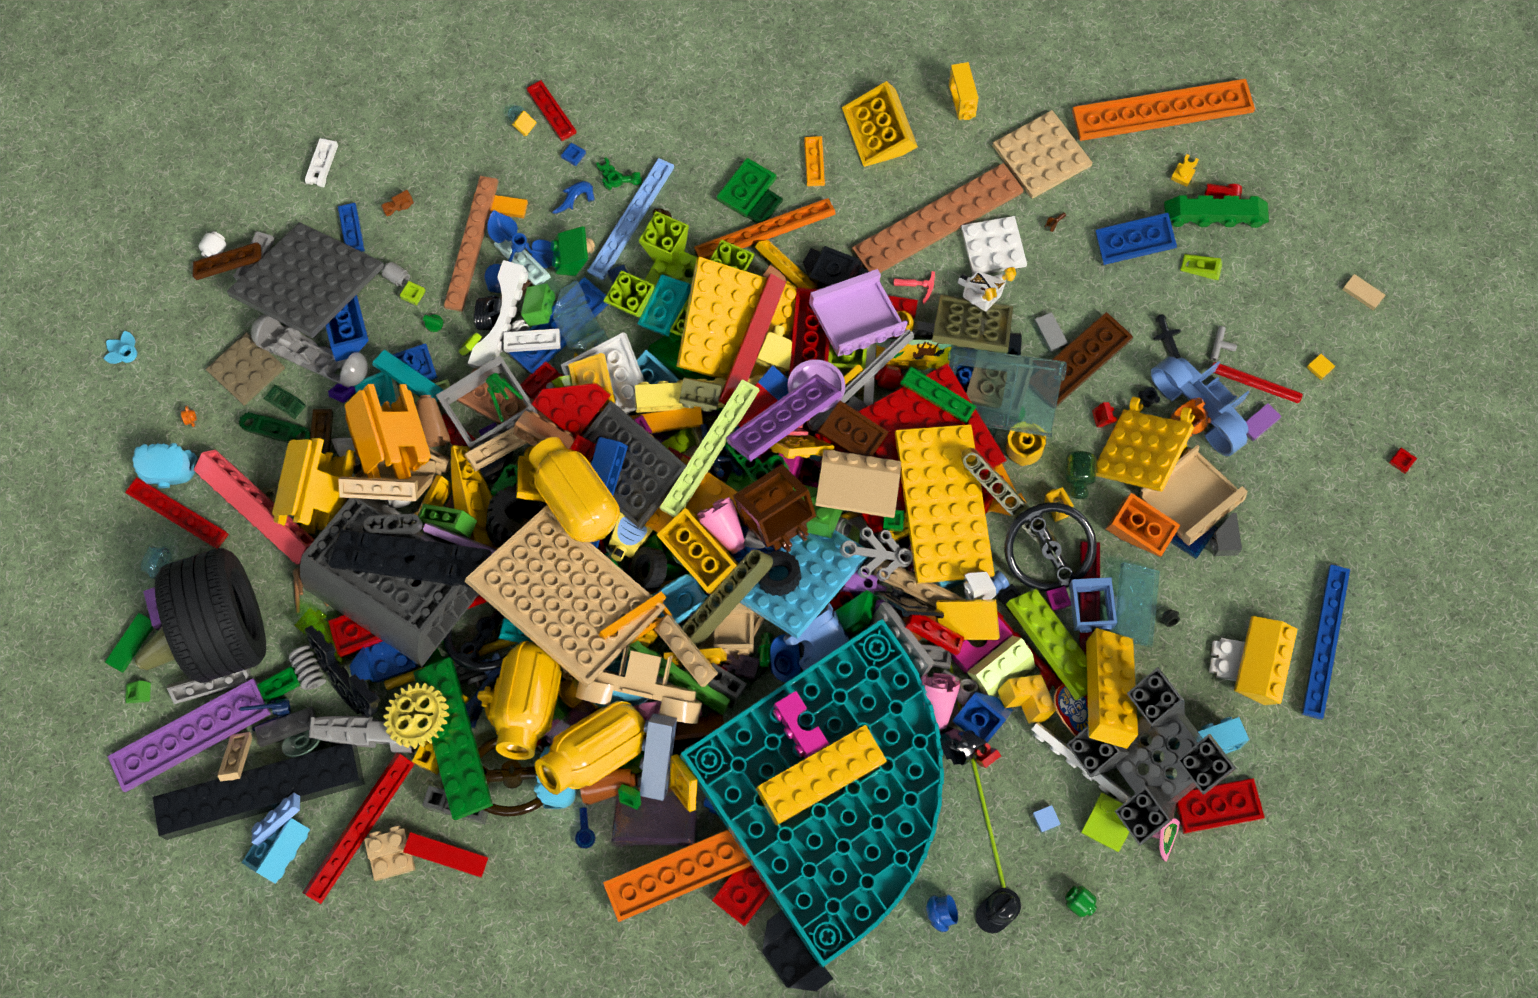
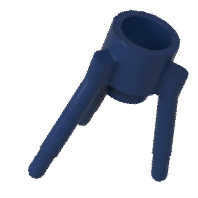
M288 698L274 699L269 702L272 704L239 708L240 711L272 708L273 714L278 715L257 726L284 717L286 714H291Z

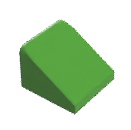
M141 680L128 683L126 685L125 702H149L151 683Z

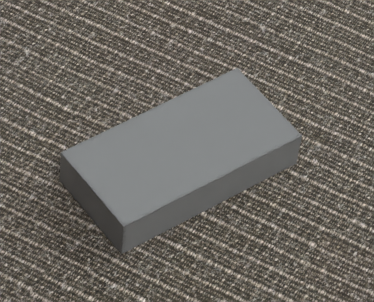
M1052 312L1034 320L1050 353L1068 345Z

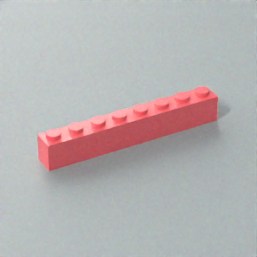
M217 450L202 452L194 468V471L200 478L205 480L228 503L238 510L266 538L273 542L279 550L285 553L292 562L297 565L300 564L303 553L315 539L297 523H294L293 519L288 515L285 526L274 523V515L272 514L274 502Z

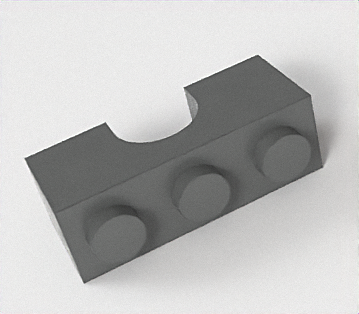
M428 786L422 806L427 810L452 816L445 790ZM481 810L461 819L485 825L489 813Z

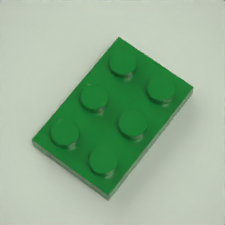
M746 158L717 195V201L747 218L749 212L777 179V175L751 159Z

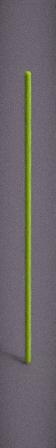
M951 663L949 672L952 673V674H954V672H953V667H952V663ZM957 701L958 709L960 712L962 710V704H960ZM973 756V758L971 759V763L988 828V833L996 861V866L1002 888H1006L991 828V823L982 791V786L975 758Z

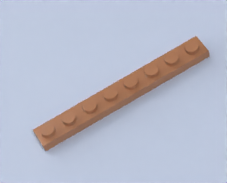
M484 176L479 178L445 300V309L463 312L498 186V179Z

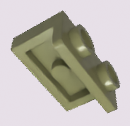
M684 377L679 403H683L682 406L687 408L698 406L702 407L701 410L713 412V410L718 408L722 385Z

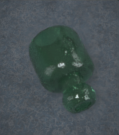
M1073 451L1066 457L1065 478L1067 482L1073 484L1070 495L1074 499H1086L1089 495L1087 485H1091L1096 481V473H1098L1097 458L1091 452Z

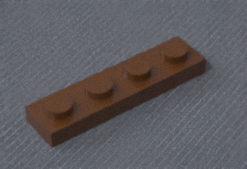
M256 242L194 261L193 277L196 280H200L261 260V245Z

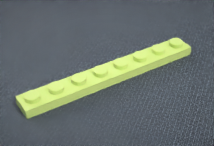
M743 379L741 380L687 464V467L683 470L660 506L662 511L676 517L685 508L727 442L726 437L734 432L759 392L758 387Z

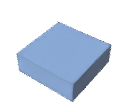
M1052 805L1033 813L1041 833L1061 824Z

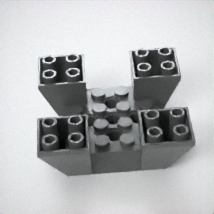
M1159 667L1127 693L1143 714L1137 720L1138 736L1127 749L1089 738L1088 726L1066 744L1089 777H1094L1117 768L1136 794L1116 809L1115 813L1139 846L1172 821L1176 802L1196 786L1204 795L1237 769L1211 734L1202 738L1185 716L1184 699ZM1149 736H1151L1152 742L1150 745L1148 743ZM1177 739L1180 741V746L1178 749L1175 745ZM1162 752L1164 753L1163 761H1161L1160 754ZM1146 765L1149 767L1148 773L1145 772ZM1174 769L1177 771L1176 778L1172 774Z

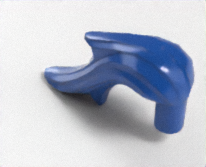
M581 181L563 190V192L567 193L566 199L552 213H561L568 208L573 210L575 199L582 193H586L588 202L594 201L593 186L587 181Z

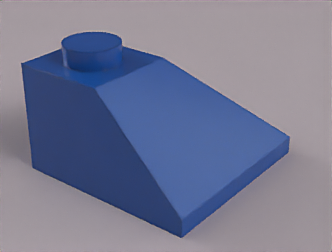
M975 692L953 719V722L964 731L972 730L975 735L988 742L1013 710L1011 708H1004L1002 701L997 697Z

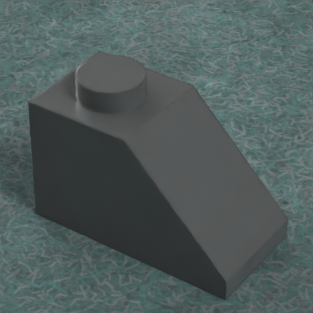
M1237 512L1232 513L1216 531L1212 539H1210V549L1214 551L1215 557L1239 555L1242 550Z

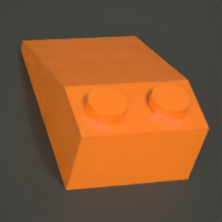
M1130 493L1122 501L1106 530L1125 542L1161 557L1180 524L1133 493Z

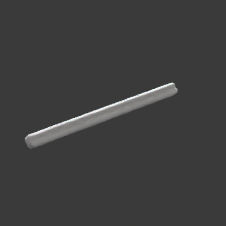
M908 329L845 387V393L841 401L845 403L914 338V333ZM834 408L817 413L807 422L808 428L812 431L817 430L827 420Z

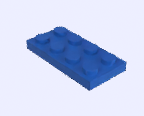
M1169 213L1096 230L1103 265L1177 248Z

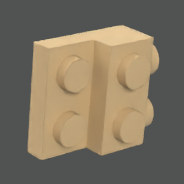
M401 826L389 828L388 833L373 832L369 834V838L364 839L374 881L415 871L413 856L403 853L409 837L408 831L405 828L401 829Z

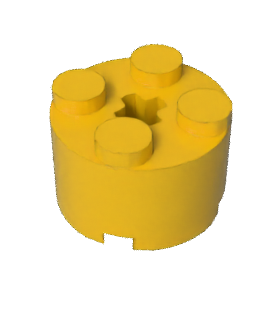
M1019 422L1010 429L1005 445L1007 455L1020 466L1037 462L1041 458L1046 445V434L1035 423Z

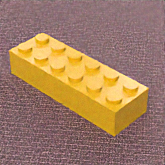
M1096 628L1086 641L1089 738L1127 749L1138 736L1137 706L1127 694L1136 686L1133 639Z
M864 725L757 786L756 791L777 826L887 762L868 727Z

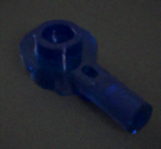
M587 807L579 808L581 829L576 833L575 841L580 848L587 849L594 845L596 837L595 833L588 826Z

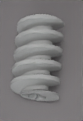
M311 646L299 647L288 657V660L292 662L291 666L295 669L294 673L298 676L297 679L301 683L300 686L303 690L315 689L326 683L325 678L319 679L323 676V672H316L320 669V665H314L317 659H310L314 656V652H307Z

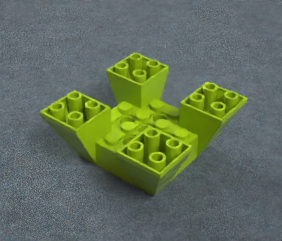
M656 211L639 239V243L654 261L652 268L645 280L621 270L606 295L604 302L636 317H641L661 274L692 285L696 258L698 257L685 252L689 225ZM721 239L710 260L746 271L755 254ZM689 296L670 329V332L681 337Z

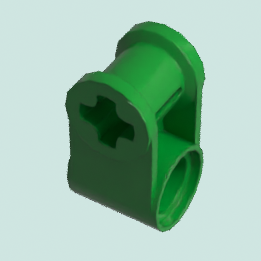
M508 465L504 468L491 490V496H495L500 490L504 491L505 487H514L517 484L518 467L516 465Z

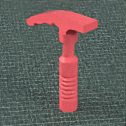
M932 271L929 281L894 278V286L916 287L920 285L928 287L927 294L923 299V304H925L933 291L935 271Z

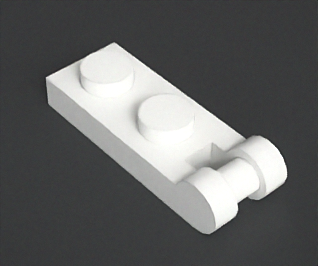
M319 139L305 177L306 184L312 185L314 183L319 187H325L326 178L338 148L337 141Z

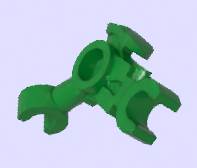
M606 157L604 158L605 165L602 166L599 162L596 163L598 170L603 172L602 175L605 178L602 179V182L608 190H611L612 187L617 188L623 185V183L642 185L640 172L623 176L622 173L615 170L613 165H610L609 159Z

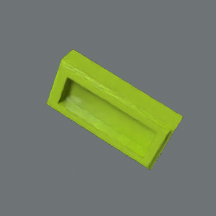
M474 333L465 341L458 352L464 356L474 348L482 336Z

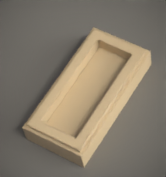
M1355 274L1342 289L1373 311L1385 297L1384 293Z

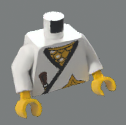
M1009 267L1005 269V275L1002 273L991 276L978 271L970 278L962 274L958 284L965 287L963 297L986 312L1001 297L1006 280H1014L1016 276L1015 268Z

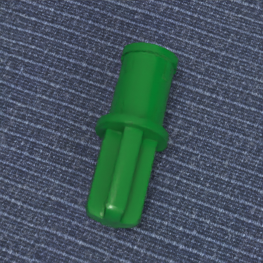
M769 632L761 635V645L758 648L761 667H769L771 662L770 648L774 636Z

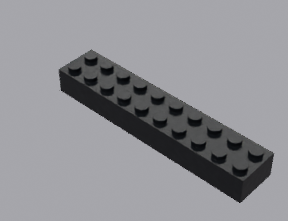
M341 744L244 771L240 779L221 782L219 779H215L152 798L158 835L169 840L269 812L278 807L283 799L288 798L293 793L300 796L301 803L362 786L365 783L357 746Z

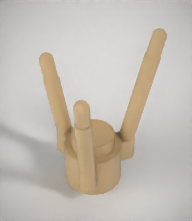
M428 447L430 453H432L430 459L435 460L436 474L441 476L442 472L447 473L451 466V459Z

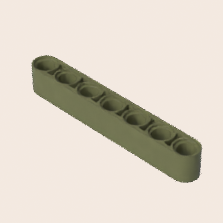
M974 448L963 450L961 459L964 466L1014 519L1018 517L1020 511L1030 508ZM970 455L976 456L973 462H967V457ZM983 469H988V470H989V472H988L987 475H985V476H980V475H979V473H980L981 470H983ZM995 483L1002 484L999 489H992ZM1011 496L1014 497V501H1013V502H1011V503H1006V502H1005V500H1006L1008 497H1011ZM1041 519L1035 520V521L1033 522V525H1034V524H1041L1042 520H1041ZM1025 522L1022 525L1023 529L1039 544L1040 539L1036 532L1031 530L1028 522ZM1046 525L1050 535L1055 536L1054 532ZM1048 543L1049 550L1051 549V551H1053L1052 545Z
M757 549L751 550L681 627L697 648L701 646L770 570L773 564V559L770 555Z

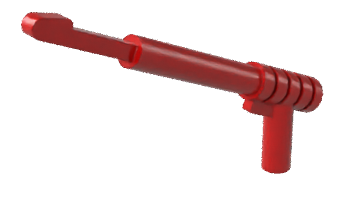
M997 611L999 619L1012 632V636L1022 638L1017 632H1014L1003 619L1004 616ZM1026 643L1033 654L1035 665L1040 669L1041 673L1039 675H1042L1048 691L1050 692L1052 686L1057 689L1060 685L1064 684Z

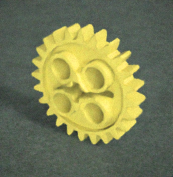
M416 683L414 688L409 684L407 691L401 688V695L394 694L396 697L395 701L389 700L392 706L385 707L389 714L383 717L388 720L384 723V726L388 728L386 733L391 735L390 738L393 741H396L400 746L403 744V746L409 748L411 745L416 749L418 743L424 747L426 740L431 744V737L439 738L437 731L443 732L444 729L441 725L448 723L444 717L449 716V713L444 710L448 709L449 706L445 703L446 698L435 687H429L426 683L423 686Z

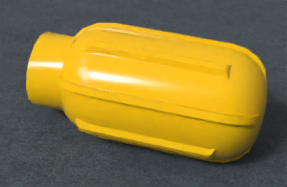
M559 437L547 438L538 443L529 454V460L536 469L534 484L565 532L571 539L578 542L589 543L606 538L605 536L613 530L619 519L620 508L587 458L575 450L567 449Z
M522 641L504 657L492 707L491 718L498 735L496 751L510 759L527 760L534 757L537 741L548 733L552 727L562 672L560 664L534 642Z
M617 701L598 709L553 738L549 753L535 762V770L540 782L550 793L558 795L567 788L580 789L598 782L641 753L643 740L647 737V733L644 732V718L626 701Z

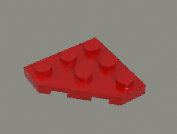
M598 383L546 388L539 393L532 405L563 430L570 432L573 438L576 439L577 435L583 433L612 394Z

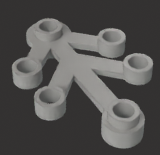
M865 527L860 531L861 539L868 540L874 549L857 547L850 540L840 546V553L846 558H850L853 555L875 558L869 564L859 568L858 575L863 579L869 577L871 572L886 559L894 561L886 568H882L877 572L876 575L880 581L887 580L890 574L898 567H908L913 561L912 552L907 548H900L888 530L880 532L878 539L873 535V531L869 527ZM864 531L869 533V537L864 535ZM883 533L887 535V539L883 538ZM880 542L887 543L893 552L886 551ZM845 547L849 549V553H846ZM900 555L904 556L905 561L901 560ZM863 569L867 571V575L863 574ZM881 571L886 574L885 578L881 576Z

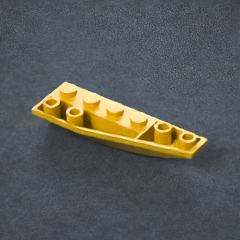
M453 445L451 447V475L454 508L463 510L477 520L469 539L499 549L500 547L497 548L489 539L486 531L487 508L492 498L491 492L480 469L474 471L465 457V453L471 451L470 448Z

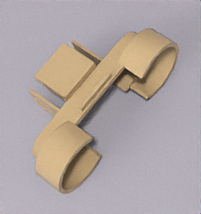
M629 646L624 648L619 673L604 670L587 688L578 682L575 696L579 699L610 705L614 690L662 701L659 715L677 718L678 722L698 723L702 703L695 700L696 691L667 684L673 656L668 657L663 683L656 682L662 658L660 656L631 650L626 675L624 674Z

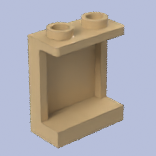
M739 603L714 630L713 648H722L727 656L730 653H737L739 656H748L749 653H754V611Z

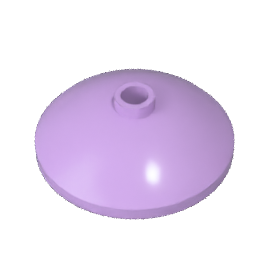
M808 360L796 366L788 379L789 393L815 374H818L841 392L840 398L820 412L831 410L842 400L845 393V380L836 366L823 360Z

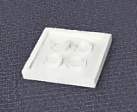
M1015 216L961 225L972 275L978 271L987 274L1004 271L1009 267L1016 269L1027 266Z

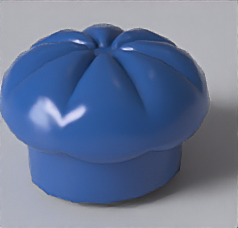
M933 895L928 899L926 905L928 919L936 930L947 932L949 926L957 924L958 911L951 895H945L940 898Z

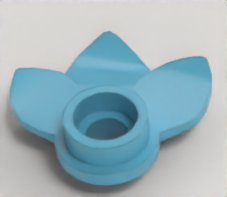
M124 331L120 340H107L106 345L110 353L104 357V360L110 364L134 361L137 357V350L134 347L136 341L133 335Z

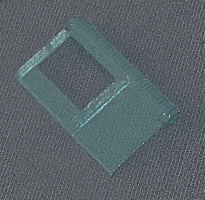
M954 347L949 351V366L955 375L957 367L960 365L1007 372L1001 407L993 408L975 405L986 427L1052 437V426L1061 380H1064L1067 370L1066 362Z

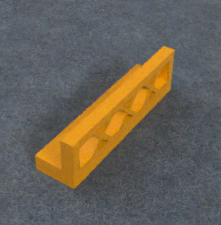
M662 591L600 631L599 637L606 640L607 637L612 636L618 630L624 628L625 625L635 621L656 607L657 604L661 603L665 606L663 602L666 596ZM666 606L662 611L665 616L656 618L654 620L655 623H651L632 643L655 629L667 615L672 616Z

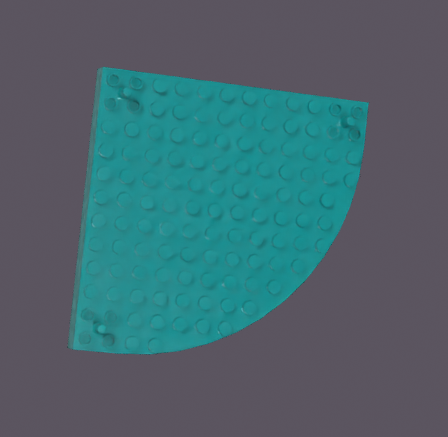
M883 619L680 754L682 761L697 778V784L820 967L830 963L875 929L904 897L906 891L915 881L928 855L929 847L936 833L937 821L942 806V788L944 784L943 750L941 748L939 725L934 715V708L925 695L927 692L919 677L920 674ZM797 691L807 707L806 711L797 717L798 726L802 730L810 731L819 727L829 745L866 725L887 762L776 826L756 788L805 760L804 756L800 757L795 749L796 743L793 738L789 739L784 732L785 726L783 722L778 721L773 714L775 703Z

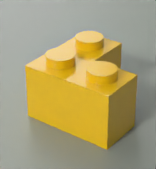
M1042 675L1008 679L997 690L1004 708L1021 706L1029 724L1046 721L1056 711Z

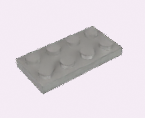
M886 601L881 603L872 617L870 625H874L881 619L885 621L906 651L921 678L929 672L935 662L912 632L905 628L906 624L893 607Z

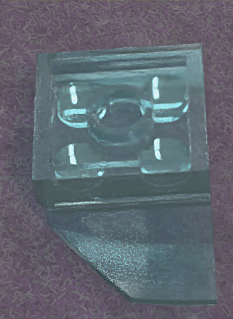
M578 281L562 288L555 306L553 319L569 350L577 348L590 350L609 340L604 329L600 328L588 306L585 294Z

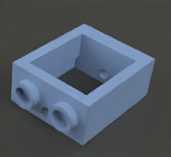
M1112 578L1071 580L1069 590L1074 631L1080 630L1081 633H1089L1096 628L1105 631L1114 629L1117 624ZM1104 591L1108 621L1081 622L1077 592Z

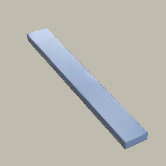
M660 158L657 159L589 267V274L603 281L608 275L607 271L611 270L673 171V164Z

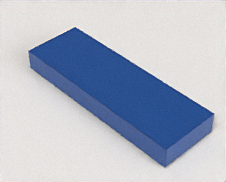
M356 203L338 206L344 244L361 252L365 251Z

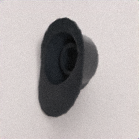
M997 889L977 908L975 916L978 926L987 933H999L1020 913V898L1011 889Z

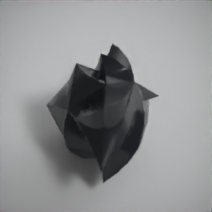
M948 727L946 732L940 733L943 753L947 760L951 759L954 765L967 764L973 758L975 749L988 743L975 735L972 730L963 732Z

